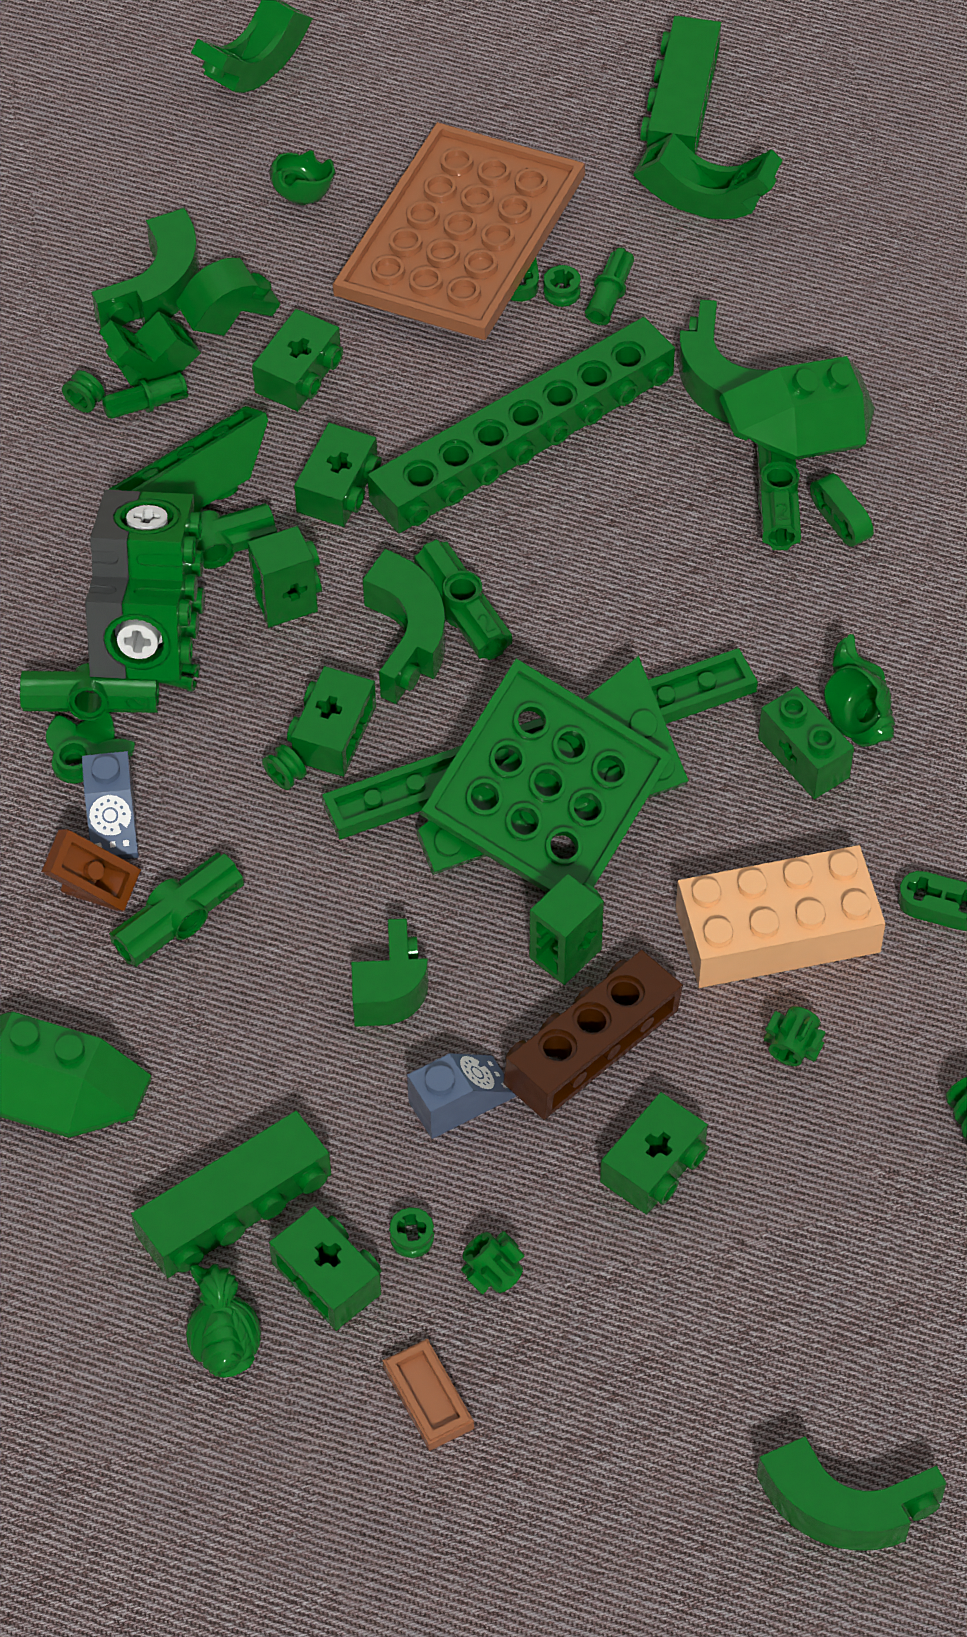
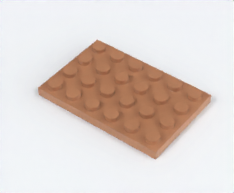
M437 122L333 283L334 296L486 340L585 176V163Z

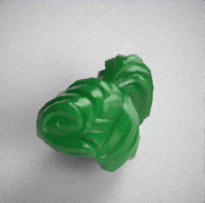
M849 634L847 638L842 639L836 646L832 663L835 673L830 676L824 688V698L830 712L831 723L843 735L851 738L855 744L861 747L872 746L881 741H891L894 737L893 726L895 721L891 709V693L885 683L884 672L878 665L858 655L855 646L854 634Z
M212 1264L209 1268H203L199 1265H191V1274L199 1286L200 1294L198 1298L201 1301L192 1312L186 1328L187 1344L191 1355L198 1362H202L203 1367L216 1377L236 1376L253 1364L254 1355L261 1344L259 1318L253 1307L245 1300L236 1296L239 1282L235 1280L237 1275L231 1274V1267L220 1268L218 1264Z

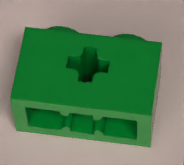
M295 309L252 365L255 393L298 412L308 398L312 399L315 397L321 386L322 379L329 370L336 369L342 359L343 347L340 345L339 327Z
M329 422L294 485L297 513L345 527L352 512L358 513L363 504L365 487L368 484L367 474L381 467L382 458L377 456V438Z
M298 526L247 542L253 596L268 628L318 612L316 594L322 592V586L314 567L320 565V560L313 541L305 542Z
M324 666L317 682L311 681L307 687L304 697L305 708L300 717L294 716L288 729L287 741L292 743V750L299 756L304 765L344 777L376 708L375 681Z
M798 686L761 708L758 739L814 800L850 778L854 746Z
M567 874L530 909L529 958L564 986L602 950L604 901L593 886L585 882L581 884L571 875Z
M660 1092L602 1158L600 1183L647 1215L658 1202L664 1205L669 1201L679 1185V1180L677 1179L687 1168L694 1170L703 1161L709 1149V1146L706 1145L708 1124Z
M314 1206L269 1242L271 1262L333 1329L337 1331L381 1295L380 1273L382 1270L376 1259L367 1250L362 1249L358 1251L348 1241L349 1235L346 1229L334 1216L330 1215L326 1218Z

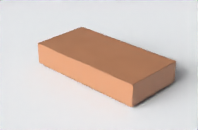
M428 1339L382 1360L387 1376L429 1451L474 1429V1421Z

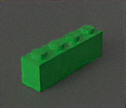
M674 15L671 32H663L661 55H665L664 60L657 59L654 83L658 84V88H650L647 112L652 113L651 117H643L640 140L646 141L647 147L674 133L693 153L697 154L720 50V21Z
M296 1110L132 1212L131 1217L135 1235L167 1279L177 1272L190 1271V1266L198 1265L207 1253L220 1245L228 1246L241 1238L247 1228L261 1219L269 1220L274 1218L294 1198L302 1193H313L322 1187L327 1178L331 1176L329 1152Z

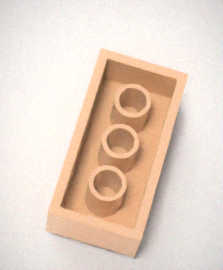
M860 845L681 879L677 883L676 913L698 988L881 952L886 923Z

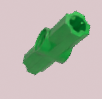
M756 444L759 479L757 505L761 511L762 542L771 546L772 550H788L792 545L800 543L801 540L798 498L800 474L796 468V460H791Z
M264 503L220 516L216 511H201L202 533L201 538L196 539V550H203V568L205 569L219 568L231 561L235 552L248 549L247 542L277 533L274 517L269 505Z
M436 539L425 544L422 550L414 556V564L419 566L437 587L444 606L445 620L451 626L459 629L479 659L486 658L490 661L502 655L504 650L512 644V634L483 594L480 578L476 574L467 571L448 542H439Z
M89 663L78 666L75 671H22L20 677V706L23 711L71 712L75 717L85 721L97 720L103 717L106 712L158 713L159 681L128 679V676H126V679L90 677Z
M217 852L180 881L171 878L160 883L149 895L144 908L109 933L110 940L119 955L129 965L132 964L137 967L175 937L178 940L188 939L200 930L208 917V912L244 886L243 876L238 871L235 863L225 853L220 854Z

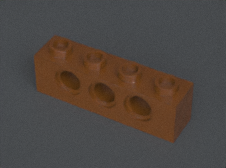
M640 950L628 961L626 959L618 961L602 982L595 987L590 985L583 989L571 1007L562 1014L558 1012L552 1014L542 1024L536 1035L527 1042L520 1040L509 1050L505 1057L506 1066L503 1084L545 1120L674 1015L679 1008L683 984L643 950ZM618 1003H626V1004H629V1005H628V1006H625V1005H620V1004H618ZM590 1029L596 1031V1033H589L584 1030ZM549 1057H560L564 1060H553Z

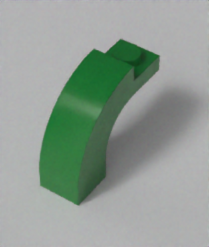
M261 0L251 22L237 39L223 46L197 39L191 53L204 60L202 68L205 69L204 75L233 92H249L264 85L285 66L300 45L313 18L281 0Z
M673 133L647 147L633 176L652 194L679 210L709 219H736L753 213L760 197L769 192L777 181L775 175L783 160L771 149L744 164L720 166L697 156Z
M185 208L146 220L149 247L155 260L145 272L132 279L91 292L95 318L100 329L110 320L121 326L141 318L145 325L158 311L171 318L180 310L175 302L189 281L199 272L196 234Z
M700 299L699 316H690L689 331L680 330L679 375L687 393L699 407L713 417L729 424L719 397L723 393L772 370L745 368L727 360L719 352L714 342L717 301Z
M384 549L363 578L364 606L390 617L405 631L402 640L379 671L381 698L397 704L406 690H413L420 674L434 679L439 672L445 654V614L442 598L431 578L410 560Z
M806 1436L760 1456L756 1475L772 1505L797 1530L829 1546L861 1551L878 1550L906 1542L911 1524L909 1517L913 1521H918L937 1511L940 1507L939 1503L942 1502L947 1484L936 1465L881 1490L862 1491L847 1487L833 1479L825 1471Z

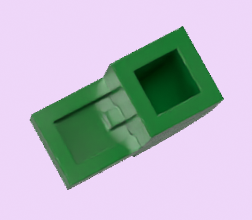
M225 258L204 267L189 281L175 302L193 331L225 336L241 311L273 316L281 305L271 290L270 282L258 273L250 274L241 258Z
M160 311L135 334L112 320L99 331L108 345L105 349L107 355L117 364L129 384L133 387L138 386V381L142 379L148 382L182 372L201 354L183 325Z
M407 918L388 919L389 960L351 962L355 1027L383 1026L401 1022L412 1016L421 1007L427 996L429 986L428 958L418 959L417 936L408 937Z

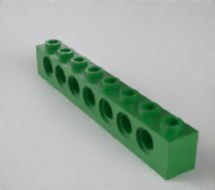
M645 317L638 319L367 474L369 502L398 534L412 526L423 524L429 516L441 509L459 503L464 496L483 485L492 484L500 475L517 465L528 463L536 454L548 447L561 444L569 435L586 425L590 426L597 423L602 416L617 407L628 405L643 392L654 386L664 384L674 374L675 347Z

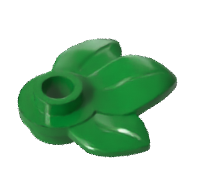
M106 712L103 717L97 720L83 721L77 726L69 719L57 715L46 731V743L54 753L52 757L53 772L58 779L66 783L75 784L83 782L82 756L128 751L130 759L135 750V743L133 741L115 739V729L109 712ZM74 762L81 763L79 765L69 766L71 763Z

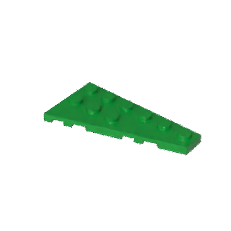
M638 656L583 700L673 755L648 798L684 786L689 780ZM566 735L558 740V748L564 756L576 758L582 754L581 742L576 737ZM514 753L498 767L507 772L517 770L520 766L518 755ZM602 760L598 763V774L603 780L616 782L621 779V768L615 761ZM542 773L535 777V787L539 793L544 796H553L558 793L559 783L553 775ZM478 787L472 791L471 799L477 808L489 810L496 806V796L489 788ZM583 797L577 799L574 803L575 813L581 819L589 820L598 817V806L592 799ZM519 811L511 817V824L516 832L527 835L535 831V819L528 812ZM431 821L425 823L416 832L432 876L486 857L480 851Z

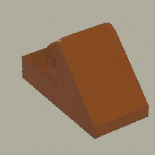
M62 829L57 832L41 872L63 883L60 891L67 895L124 912L141 869L68 829Z

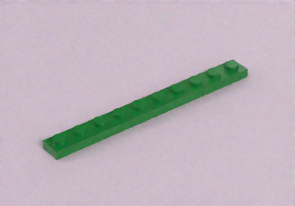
M739 648L648 680L666 724L755 693L758 687V681ZM541 718L521 724L520 727L527 733L535 734L543 729V721ZM461 746L322 794L323 806L339 840L420 812ZM502 749L496 752L495 762L497 766L515 752L510 749Z

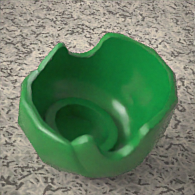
M312 150L300 155L291 152L279 154L269 170L270 180L275 190L289 202L301 206L320 201L330 189L336 173L331 159L321 163L316 159Z

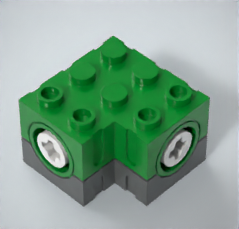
M104 490L90 536L92 580L85 600L90 677L126 679V676H128V679L180 682L183 665L191 664L193 639H197L199 632V614L204 613L205 589L198 587L197 577H202L204 555L203 550H196V539H200L202 533V513L194 512V494L142 492V495H140V491Z

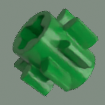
M792 1006L788 1008L785 1016L780 1012H773L765 1028L767 1033L764 1041L771 1043L768 1050L776 1060L785 1065L799 1066L804 1057L813 1062L816 1061L824 1045L822 1040L826 1032L819 1029L821 1025L820 1019L813 1012L803 1007Z
M502 1231L497 1238L489 1232H484L473 1238L464 1249L463 1260L467 1264L461 1268V1271L481 1294H484L489 1287L496 1293H502L513 1287L520 1279L523 1267L518 1261L525 1254L505 1231Z

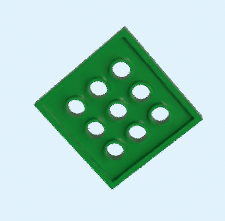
M516 658L424 805L420 815L546 893L567 874L571 875L581 884L585 882L594 887L673 755ZM526 711L537 713L543 721V729L535 734L525 732L519 725V715ZM566 735L576 737L581 742L582 754L576 758L564 756L558 748V740ZM502 749L514 751L520 760L519 768L512 772L500 769L495 762L496 752ZM602 760L615 761L621 768V779L616 782L603 780L598 774V763ZM542 773L553 775L559 783L558 793L553 796H544L539 793L535 787V777ZM478 787L489 788L496 796V806L489 810L477 808L471 799L472 791ZM583 797L592 799L598 806V817L590 821L578 817L574 810L575 801ZM519 811L531 814L536 822L535 831L527 835L516 832L511 824L512 815ZM556 836L570 838L575 845L574 856L569 859H561L554 855L551 850V840Z

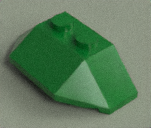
M848 356L778 367L723 393L719 397L735 437L745 441L750 439L764 449L791 460L862 448L867 442L875 410L861 373Z
M244 406L231 416L221 420L107 490L140 491V495H142V492L194 494V512H201L203 507L214 500L225 499L238 491V486L251 478L268 423V417L263 411Z
M13 1011L0 1014V1117L67 1138L96 1131L119 1121L120 1123H125L135 1119L152 1080L148 1072L102 1038Z

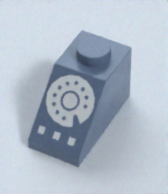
M128 751L82 756L84 796L90 842L121 859L139 858L133 779Z
M449 1053L407 1074L409 1104L431 1139L515 1098L516 1095L503 1084L504 1073L492 1055Z

